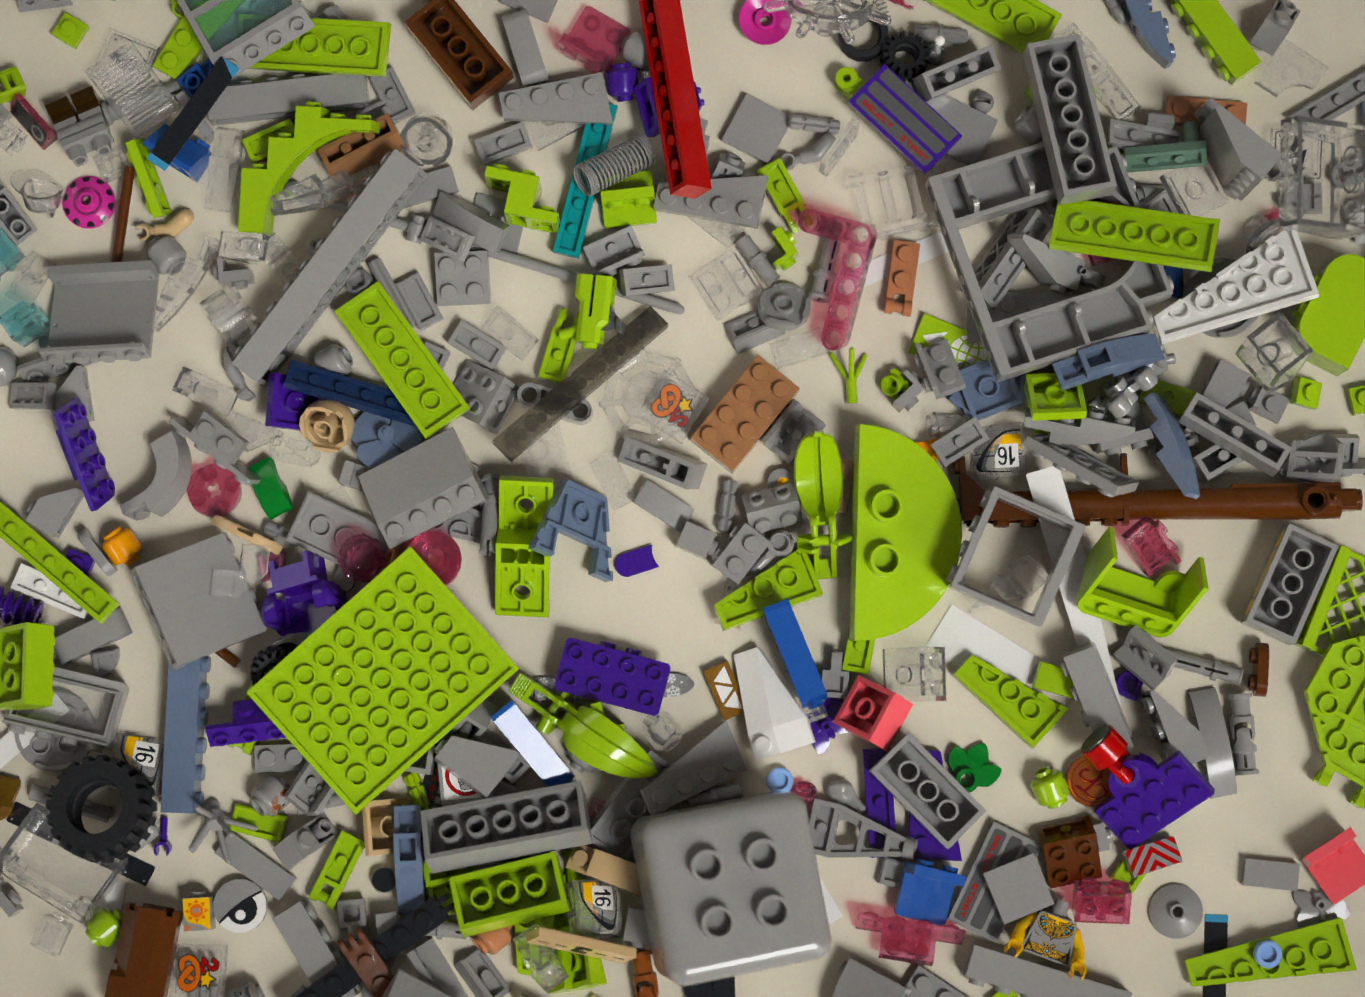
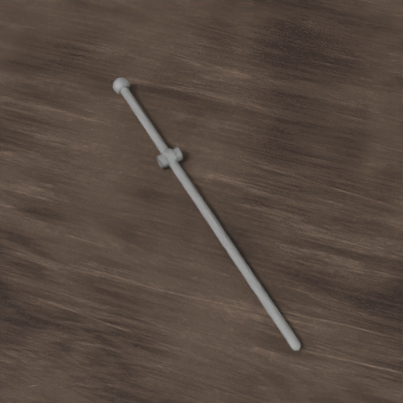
M297 181L288 182L284 188L283 195L290 202L302 199L344 213L349 210L347 207L348 202L305 190ZM414 214L412 215L411 222L396 217L390 227L406 231L405 240L421 244L419 238L428 219ZM472 243L469 251H482L486 249ZM499 250L495 254L488 251L491 258L576 283L577 274H580L505 250ZM616 285L615 296L622 297L621 286ZM649 294L622 297L676 314H683L685 308L680 304Z

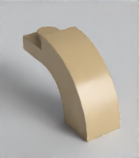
M585 845L573 847L566 868L642 897L636 864Z

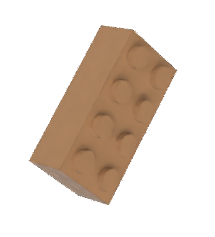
M757 355L693 434L691 442L733 474L765 435L768 428L774 424L783 410L799 393L800 388Z

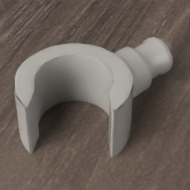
M1086 267L1081 268L1079 271L1081 275L1080 284L1089 289H1096V287L1101 289L1106 278L1104 275L1089 270Z

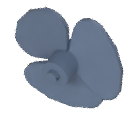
M363 412L355 421L354 433L351 439L355 444L360 445L356 452L359 461L373 469L401 454L397 448L405 452L421 444L422 433L415 426L395 420L391 422V419Z

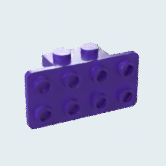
M75 397L54 411V417L59 428L56 430V434L74 481H79L90 511H96L114 497L115 484L106 470V461L97 446L95 431L89 425L86 407L81 403L79 397Z
M574 638L566 640L554 684L556 690L652 716L659 714L671 669L668 663L642 657V651L627 647L625 652L615 650L616 644L600 641V644L596 645Z

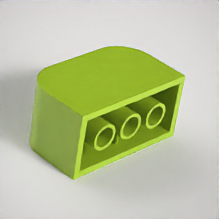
M1355 254L1339 256L1316 273L1313 278L1319 292V298L1296 304L1291 314L1295 317L1289 329V343L1292 350L1301 359L1336 377L1350 368L1365 338V258Z

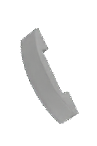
M1216 688L1188 692L1193 719L1196 720L1197 729L1201 732L1210 758L1204 759L1206 780L1215 789L1214 795L1210 799L1237 794L1232 751Z

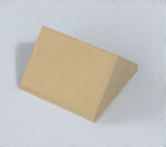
M407 798L374 800L362 809L366 856L394 854L393 806L408 805Z

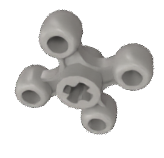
M1149 366L1139 368L1133 374V377L1129 372L1115 377L1112 374L1110 381L1103 387L1106 395L1103 397L1099 395L1090 397L1085 402L1087 410L1089 408L1101 409L1105 412L1104 414L1109 410L1115 418L1124 417L1130 412L1132 405L1138 399L1135 391L1139 389L1147 391L1153 388L1158 382V377Z

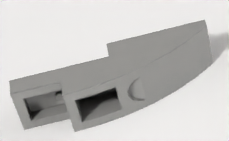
M0 180V226L14 244L18 246L38 231V229Z
M1089 408L1086 419L1032 421L1030 409H1027L1024 427L1049 431V442L1087 445L1109 442L1135 433L1136 424L1135 420L1131 419L1129 415L1115 418L1113 415L1104 414L1103 410L1097 408Z

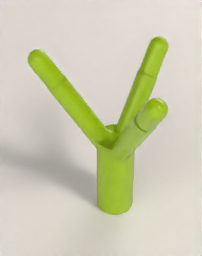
M849 348L848 375L835 354L830 352L829 357L846 381L847 403H858L857 379L868 357L867 354L862 355L854 372V348Z

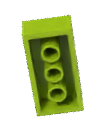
M556 852L449 878L459 929L464 937L570 911L560 862Z

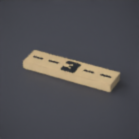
M541 926L529 931L526 943L618 963H626L635 959L637 952L635 947Z

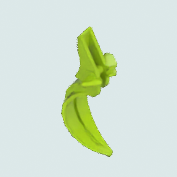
M816 430L800 440L794 459L795 489L800 505L810 520L811 533L797 535V547L800 552L813 554L814 571L817 579L837 578V546L853 541L854 537L850 534H836L835 516L840 506L843 490L841 457L834 438L830 434H825L822 430ZM828 525L829 534L818 535L817 526ZM830 545V558L819 559V546Z
M521 672L518 674L508 692L542 714L535 726L538 730L549 735L558 727L564 732L562 740L567 750L578 759L607 773L626 778H647L657 775L658 770L643 748L607 717L594 709L585 706L577 707L569 701L571 696L569 693L562 692L559 695ZM534 689L553 701L549 709L529 698ZM562 707L567 710L563 719L558 716Z

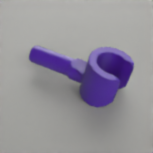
M161 818L159 842L153 849L156 856L159 854V845L166 847V856L172 851V844L168 841L167 835L168 818Z

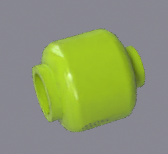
M1043 767L1035 772V777L1030 783L1032 792L1039 805L1047 806L1048 809H1054L1067 802L1070 788L1062 771Z
M103 907L87 920V930L85 933L98 948L100 946L111 947L119 940L124 915L117 908L112 911L107 907Z

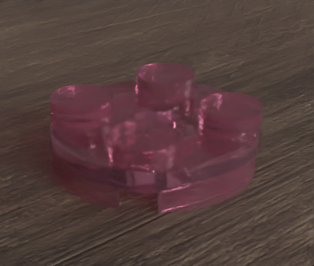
M209 464L199 468L191 475L187 494L191 505L200 514L212 518L214 515L224 517L229 515L239 504L242 496V484L234 478L235 474L229 469H223L217 464ZM216 483L219 484L221 494L210 498L211 492L207 491L208 487H214Z

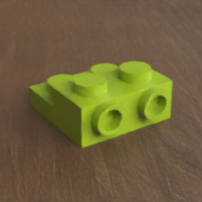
M1055 373L1025 375L1024 393L1027 408H1030L1032 421L1086 419L1087 408L1082 384L1062 391Z

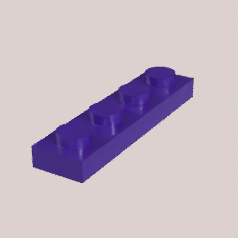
M881 748L862 749L867 817L896 831L894 798L868 772L887 752ZM868 830L869 848L882 849L886 841L885 835Z

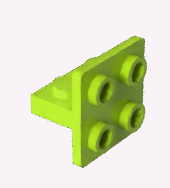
M651 171L635 173L600 191L605 228L657 223L656 211L653 209L655 194Z

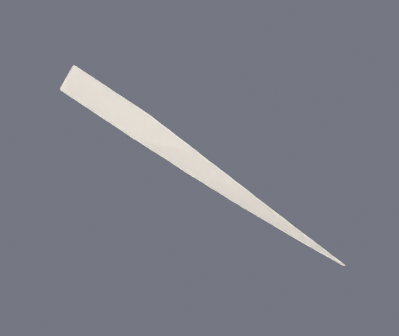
M1051 466L1026 474L1035 504L1075 521L1059 469ZM1039 518L1053 566L1068 531ZM1080 539L1059 588L1078 648L1095 642L1121 706L1102 621L1100 618L1082 613L1077 605V594L1086 563V556ZM1131 748L1127 749V751L1131 755H1133Z

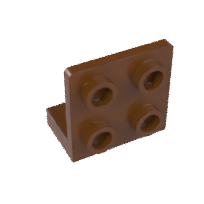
M1089 815L1036 827L1037 837L1044 853L1050 888L1102 877L1097 835Z

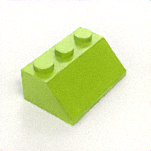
M25 622L0 628V710H35L52 707V700L54 698L53 673L55 670L53 657L56 641L53 625Z

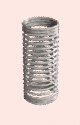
M644 134L636 135L587 161L575 165L573 169L574 179L583 194L592 196L643 169L645 170L655 165L657 162L656 150L648 137ZM640 144H641V145L643 146V148L645 149V151H646V153H647V156H648V159L646 158V156H645V154H644V151H643L642 148L640 147ZM580 169L582 170L584 179H585V181H586L588 187L586 186V184L584 183V181H583V179H582Z

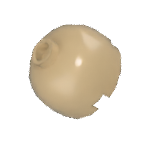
M319 399L306 408L300 417L299 427L305 440L308 437L314 443L312 446L315 449L326 453H334L344 447L352 437L355 420L348 406L334 400Z

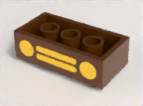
M432 0L405 21L410 34L472 110L514 79L510 67L455 0Z

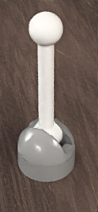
M941 35L936 36L934 43L927 46L931 50L928 64L933 66L941 64L946 56V51L942 46L945 43V39Z

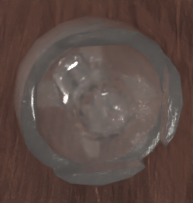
M430 112L418 113L407 121L401 131L400 138L403 140L401 149L404 155L416 165L438 166L446 161L452 151L454 141L452 127L445 118L438 114Z

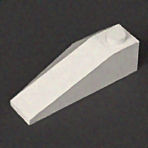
M756 647L734 654L748 736L756 761L815 743L808 716L794 701L790 690L785 688L777 676V671L761 648Z

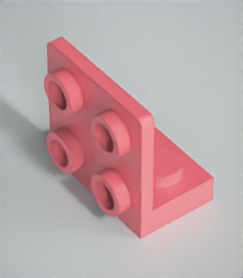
M1351 827L1302 859V862L1333 905L1365 885V855L1354 841L1357 835Z

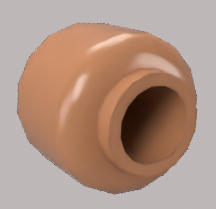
M512 926L473 935L471 940L484 955L486 953L495 955L511 942L512 936L509 930Z

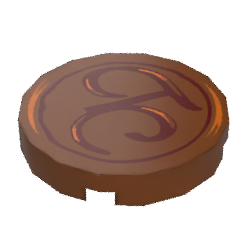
M1079 756L1071 763L1066 773L1070 795L1076 802L1084 806L1096 807L1113 795L1109 788L1111 771L1108 768L1098 771L1084 756Z

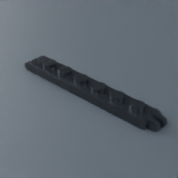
M447 893L439 899L434 895L371 941L386 964L450 918L448 912L455 908L454 903L452 902L445 908L441 905L450 898ZM346 959L295 997H342L363 981L348 959Z

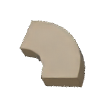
M214 515L211 524L278 556L283 548L280 544L219 515Z

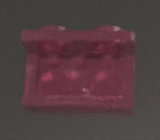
M1145 515L1121 536L1142 572L1150 577L1169 560L1178 565L1181 559L1177 554L1179 551L1178 547L1166 535L1168 530L1160 520L1154 521Z

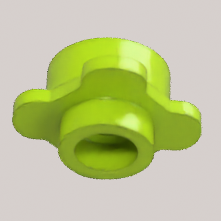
M897 368L891 369L890 374L880 380L882 391L892 400H896L903 391L910 387L909 382L903 379L900 375V370Z

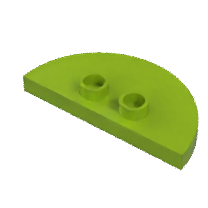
M864 424L855 425L852 536L854 539L852 541L849 641L873 640L893 635L908 628L925 616L947 590L950 582L946 579L952 566L958 565L959 556L957 554L962 543V521L956 495L948 478L937 462L922 447L907 437L886 428Z

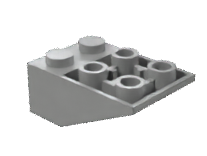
M1154 690L1141 693L1143 696L1140 699L1142 709L1145 714L1150 715L1153 722L1150 725V730L1154 739H1159L1163 748L1159 750L1162 761L1178 750L1192 764L1210 758L1201 732Z

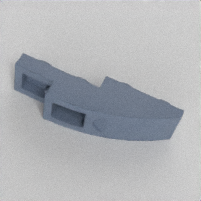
M1120 0L1126 20L1138 42L1154 61L1164 69L1169 68L1174 62L1173 59L1176 58V52L1173 43L1168 41L1169 25L1167 19L1162 18L1161 11L1150 13L1152 11L1151 0Z
M1144 334L1119 338L1078 350V355L1053 363L1052 366L1061 390L1064 391L1109 374H1113V377L1127 373L1164 360L1165 356L1156 334Z
M422 805L393 806L394 865L399 915L409 914L426 902L425 859H423V833L420 813Z

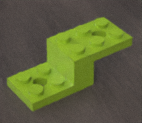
M500 475L499 530L496 539L495 615L549 618L550 564L552 556H544L530 550L529 544L554 496V478ZM527 498L534 505L531 508H523L519 501ZM524 585L529 588L530 592L522 595L515 588Z

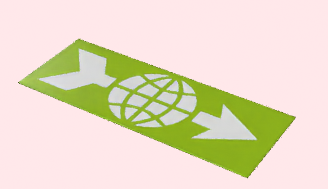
M925 313L908 353L914 355L918 353L915 344L920 343L922 348L948 339L959 370L988 359L982 341L967 344V330Z

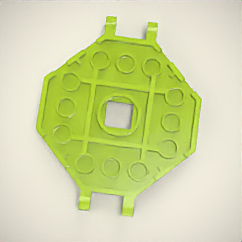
M1364 634L1329 644L1304 689L1323 766L1316 772L1312 781L1320 786L1328 787L1335 772L1339 773L1360 786L1352 795L1349 803L1365 809Z

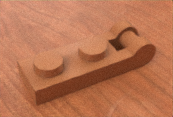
M900 240L893 241L884 304V313L886 314L898 312L902 313V316H911L920 243ZM894 296H904L903 303L895 302Z

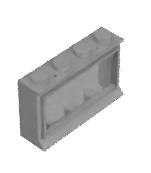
M55 667L53 673L54 698L52 700V707L35 710H6L4 719H2V722L9 727L8 731L24 735L25 731L35 733L34 737L50 741L51 737L61 739L62 744L77 747V743L88 745V750L97 753H103L104 749L112 751L129 688L122 682Z

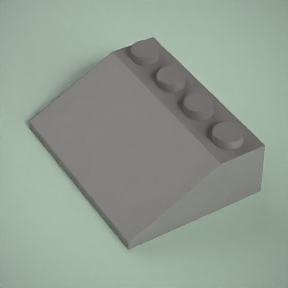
M1219 103L1199 127L1200 141L1206 140L1207 157L1220 184L1225 188L1224 192L1235 200L1238 198L1242 201L1263 180L1283 155Z
M454 427L358 476L376 523L389 549L396 548L490 499Z

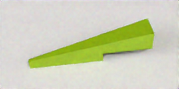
M572 849L563 850L562 855L566 856L565 871L562 876L570 911L556 915L554 929L597 939L592 914L583 903L580 895L578 882H580L584 899L583 875L566 868ZM556 949L555 959L551 960L550 968L554 969L552 985H548V994L587 990L607 984L602 959Z

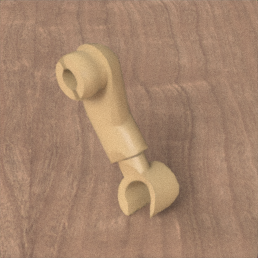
M183 209L166 224H155V226L150 227L145 223H141L135 230L139 228L146 230L147 235L139 238L141 241H145L150 236L175 237L192 224L194 213L190 209Z

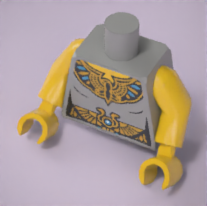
M1057 898L1054 900L1050 913L1039 910L1026 915L1015 924L1009 942L1003 948L1004 952H1007L1010 947H1013L1016 950L1014 958H1017L1022 951H1026L1067 967L1071 963L1068 972L1069 978L1073 977L1074 971H1078L1081 974V980H1083L1087 972V967L1084 964L1085 947L1081 931L1077 928V923L1065 919L1070 903Z

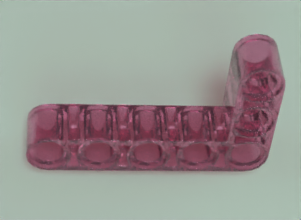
M806 209L798 216L797 223L802 231L845 243L821 334V342L826 349L832 351L845 348L850 341L877 239V231L872 224L819 209ZM812 213L817 217V225L814 228H810L807 225V218ZM837 220L843 225V230L839 235H835L832 231V225ZM861 227L866 228L868 231V238L865 242H861L857 237V232ZM854 253L859 254L861 257V264L858 268H854L850 262V258ZM847 279L852 280L855 285L854 291L851 294L846 293L843 288L844 282ZM840 305L845 306L848 311V315L844 320L837 316V309ZM833 331H837L841 336V341L837 346L830 341V335Z

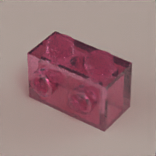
M1090 878L1083 879L1082 881L1074 880L1072 913L1075 922L1129 924L1132 893L1128 882L1116 879L1102 882Z

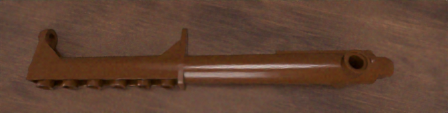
M1120 453V471L1128 475L1127 454ZM962 456L954 461V475H959L960 498L956 499L960 509L962 524H966V528H969L974 516L981 515L983 507L979 506L985 490L966 474L965 456ZM1341 482L1231 484L1228 488L1199 489L1200 496L1197 499L1184 496L1180 489L1137 490L1113 497L1103 495L1098 491L1099 488L1066 489L1075 521L1086 526H1090V522H1101V526H1116L1117 521H1121L1122 526H1128L1129 520L1340 519L1342 512L1361 511L1363 505L1362 490L1341 488ZM1008 491L1034 503L1031 491ZM1308 498L1315 502L1316 508L1309 505ZM997 500L987 523H993L994 528L1009 527V523H1020V527H1036V523L1040 522L1039 518Z

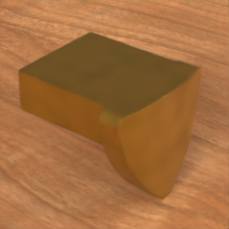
M0 775V821L10 815L21 788V780Z

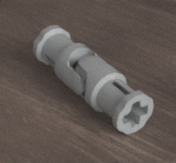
M1252 693L1227 695V699L1231 701L1232 716L1229 717L1231 737L1234 742L1237 740L1232 747V753H1235L1237 770L1235 771V776L1259 774L1255 763L1257 745L1251 741V739L1254 740L1255 738L1254 716L1251 715L1249 702ZM1240 722H1247L1251 725V728L1242 727L1234 729V726ZM1244 755L1247 756V768H1245Z

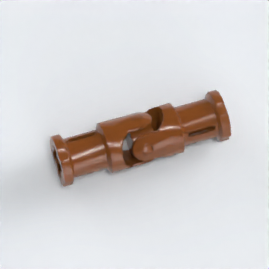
M651 949L637 951L636 958L632 959L635 973L632 978L636 997H658L659 995L657 975L653 971L650 956L652 954ZM641 981H650L653 984L639 987Z

